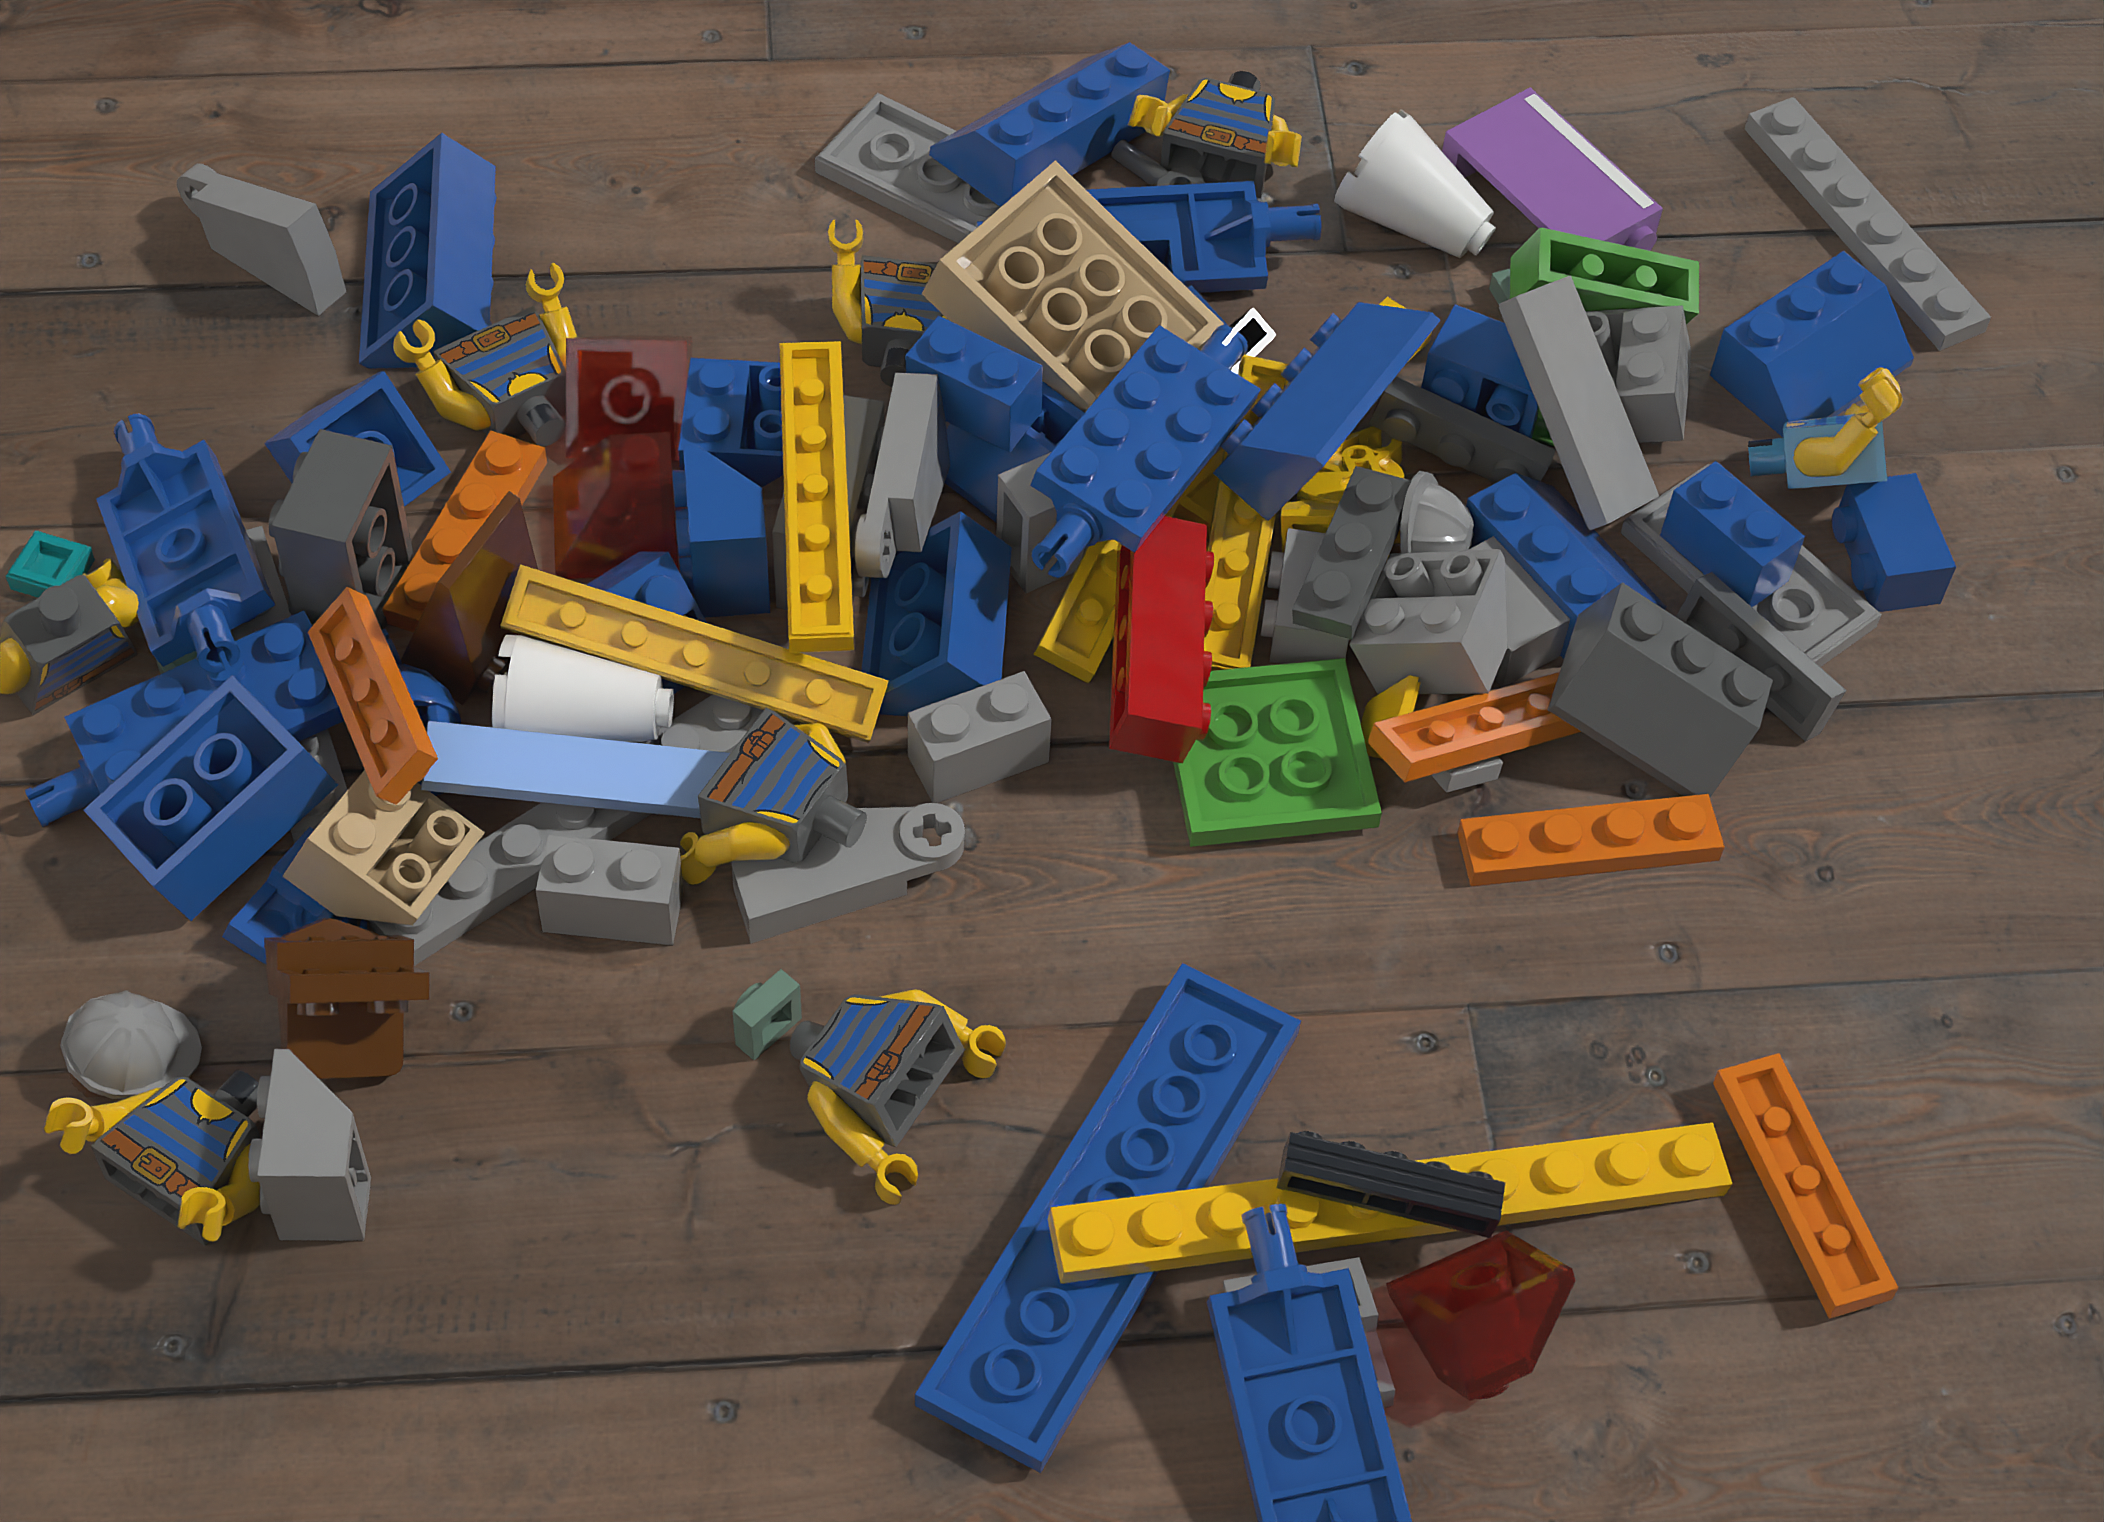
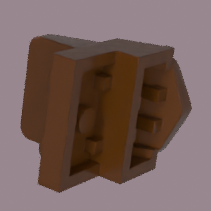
M332 918L319 919L281 937L264 938L269 994L276 997L278 1001L282 1049H289L318 1079L392 1076L400 1072L403 1067L404 1012H408V1000H429L430 972L414 967V939L402 935H379Z

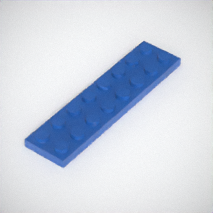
M1184 963L1181 964L915 1393L916 1407L1039 1473L1042 1472L1159 1272L1153 1271L1060 1284L1047 1219L1050 1208L1209 1187L1298 1036L1301 1020Z

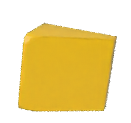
M1407 676L1372 698L1365 706L1361 728L1368 756L1383 759L1368 743L1373 723L1415 711L1421 682H1418L1419 677Z

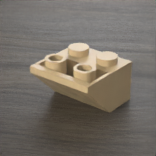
M364 770L307 838L283 877L336 916L414 925L485 832L431 792L421 790V785L418 783L412 787L397 805L376 797L367 773Z

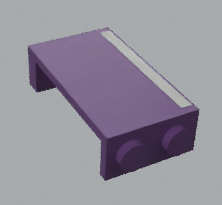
M1531 87L1445 132L1442 152L1465 178L1478 171L1538 228H1547L1648 251L1655 245L1657 240L1656 232L1663 208Z

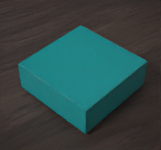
M35 530L6 574V579L11 590L39 598L46 589L60 586L78 575L87 574L95 558L90 546Z

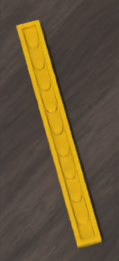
M1713 1122L1416 1160L1422 1163L1431 1161L1443 1162L1449 1165L1451 1170L1464 1173L1474 1171L1490 1174L1494 1180L1505 1182L1501 1220L1498 1226L1725 1196L1732 1186ZM1278 1178L1051 1207L1047 1218L1060 1284L1251 1259L1253 1255L1246 1226L1243 1224L1241 1215L1258 1207H1263L1265 1214L1270 1213L1269 1206L1273 1204L1286 1205L1288 1212L1286 1216L1295 1252L1458 1230L1277 1189Z

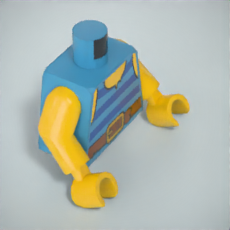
M1879 367L1858 383V386L1863 391L1859 395L1864 402L1862 405L1858 406L1853 403L1842 416L1785 422L1783 426L1784 438L1748 441L1751 477L1787 473L1788 489L1887 481L1882 420L1901 407L1903 399L1899 383L1888 369Z

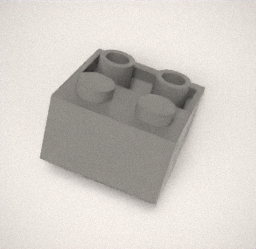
M1683 305L1585 311L1637 442L1683 441L1692 355Z
M1501 549L1393 553L1389 555L1354 637L1350 642L1353 652L1377 694H1380L1409 675L1419 677L1418 682H1421L1418 694L1489 693L1508 647L1505 557Z
M274 1049L271 1076H261L258 1084V1114L260 1118H265L262 1139H252L249 1150V1177L251 1182H260L261 1211L263 1214H271L279 1240L364 1241L371 1175L353 1112L289 1049Z

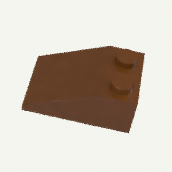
M508 491L439 579L401 658L402 664L404 663L430 673L450 691L452 698L461 705L466 702L476 687L487 693L494 684L495 675H500L508 662L498 656L505 635L509 634L521 635L501 628L520 564L538 570L521 501L512 492Z

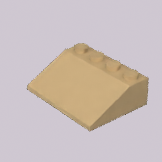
M1056 160L943 256L922 292V295L949 321L1043 365L1042 381L1084 413L1159 325L1198 350L1202 349L1218 326L1224 325L1208 307Z

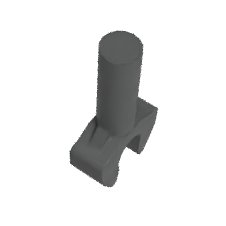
M1126 140L1119 141L1112 151V158L1151 186L1205 183L1200 171L1191 164L1168 171Z

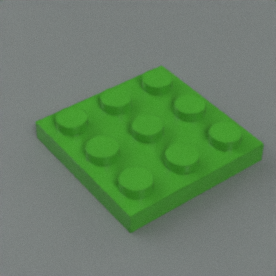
M1345 658L1211 671L1208 683L1203 689V702L1211 705V720L1207 735L1203 741H1195L1183 763L1173 762L1190 847L1379 827L1382 815Z

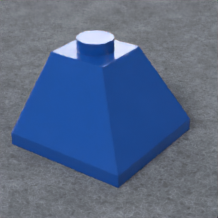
M385 371L378 372L311 409L264 443L291 483H293V471L298 456L302 452L309 451L319 429L392 445L404 507L451 473Z

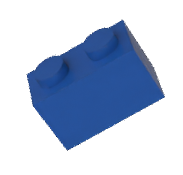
M939 315L905 355L906 373L938 374L946 422L1008 452L1013 450L1042 413L1043 365Z
M1717 461L1673 490L1660 533L1664 540L1703 574L1706 575L1712 572L1751 607H1754L1789 582L1805 538L1801 532Z
M1917 474L1888 476L1887 481L1847 484L1839 507H1836L1833 511L1832 528L1836 540L1839 543H1844L1851 560V575L1855 587L1858 590H1863L1867 602L1878 612L1941 604L1955 572L1956 565Z

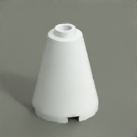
M1400 110L1399 114L1393 113L1377 130L1359 154L1362 160L1354 172L1358 177L1356 178L1347 172L1335 194L1334 202L1343 209L1458 258H1461L1468 250L1477 255L1496 229L1495 226L1489 223L1494 211L1412 116L1403 110Z
M522 634L505 635L498 656L511 657L509 671L505 672L504 675H495L492 728L633 743L656 740L660 727L670 728L673 717L674 695L672 689H663L660 675Z

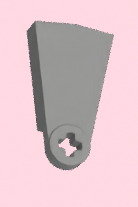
M200 163L195 164L177 179L178 192L188 208L200 218L212 250L318 316L346 293L335 248L315 203L218 174L210 167Z
M895 373L867 513L860 516L857 525L855 562L857 573L860 577L887 578L897 551H922L950 468L946 420L938 374Z
M925 803L916 807L857 808L866 813L867 821L860 838L850 848L822 835L803 861L792 863L779 858L775 860L732 861L734 892L750 943L907 895L908 880L947 869L960 859L964 851L965 827L962 818L952 808L939 803ZM935 828L937 835L941 836V845L929 846L927 839L923 838V830Z

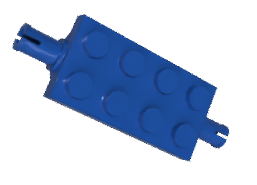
M1254 181L1087 190L1118 221L1179 218L1185 286L1188 288L1192 285L1198 293L1266 289L1268 281L1266 247L1270 246L1271 241L1307 239L1315 241L1320 240L1321 215H1316L1320 211L1318 203L1306 206L1268 208L1267 202L1257 200ZM977 221L976 228L979 225H981L983 221Z
M1161 325L1154 330L1035 471L1030 486L1049 497L1057 511L1056 525L1032 550L1031 556L1038 568L1043 570L1055 556L1057 561L1048 571V575L1056 578L1063 577L1069 570L1070 565L1086 546L1095 545L1100 541L1116 540L1134 553L1139 549L1251 409L1261 390L1259 387L1230 370L1237 360L1241 359L1247 352V341L1242 334L1237 332L1231 341L1224 345V340L1229 336L1233 328L1226 325L1218 326L1201 350H1198Z
M132 414L128 416L133 429L132 432H128L123 420L119 421L114 427L115 438L120 444L124 455L121 462L122 470L118 487L96 498L127 587L134 591L138 597L137 615L150 652L164 667L184 655L196 651L197 660L201 668L211 673L221 672L225 670V667L220 657V652L224 651L230 666H233L240 659L239 647L234 641L230 630L242 623L251 621L260 613L275 606V602L217 457L206 441L202 440L184 451L165 448L157 441L151 419L146 415Z
M303 610L236 640L235 642L240 650V659L233 666H230L224 651L220 652V657L225 667V670L221 672L211 673L205 671L200 667L197 658L65 716L64 718L83 758L78 760L80 767L34 788L25 789L26 795L42 827H46L49 823L88 806L232 675L298 742L343 722L344 718L308 634L312 624L305 611ZM385 628L382 629L396 664H402L392 640L389 639V634Z
M1285 1204L1270 1205V1213L1266 1214L1263 1207L1254 1208L1243 1213L1241 1217L1243 1224L1246 1226L1257 1275L1251 1278L1252 1284L1244 1288L1210 1295L1207 1300V1306L1258 1522H1412L1349 1268L1326 1273L1307 1272L1306 1265H1298L1286 1216L1288 1212Z

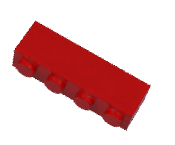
M1164 516L1135 553L1120 543L1117 546L1109 749L1183 763L1195 741H1203L1207 735L1211 720V705L1203 702V689L1206 687L1210 677L1212 653L1204 651V638L1207 636L1211 626L1213 603L1212 601L1205 600V588L1208 586L1212 576L1214 553L1206 551L1207 525Z

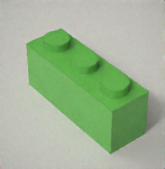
M1542 227L1511 256L1510 299L1571 275L1585 311L1683 305L1686 325L1699 314V261Z

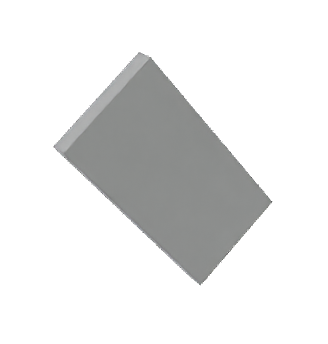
M879 93L859 111L815 158L816 173L958 244L976 229L977 221L984 222L1000 208V206L929 156L930 146L955 133V130Z
M1571 275L1499 303V310L1587 528L1589 527V530L1606 525L1658 498V491Z
M1707 464L1626 518L1621 529L1623 536L1688 594L1696 579L1705 574L1664 540L1660 533L1673 490L1710 464ZM1803 545L1801 546L1789 582L1752 607L1819 667L1875 629L1882 615Z

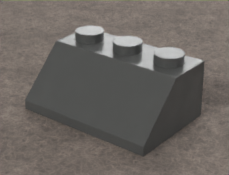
M1622 582L1578 614L1548 711L1682 796L1709 794V797H1711L1759 730L1773 680Z

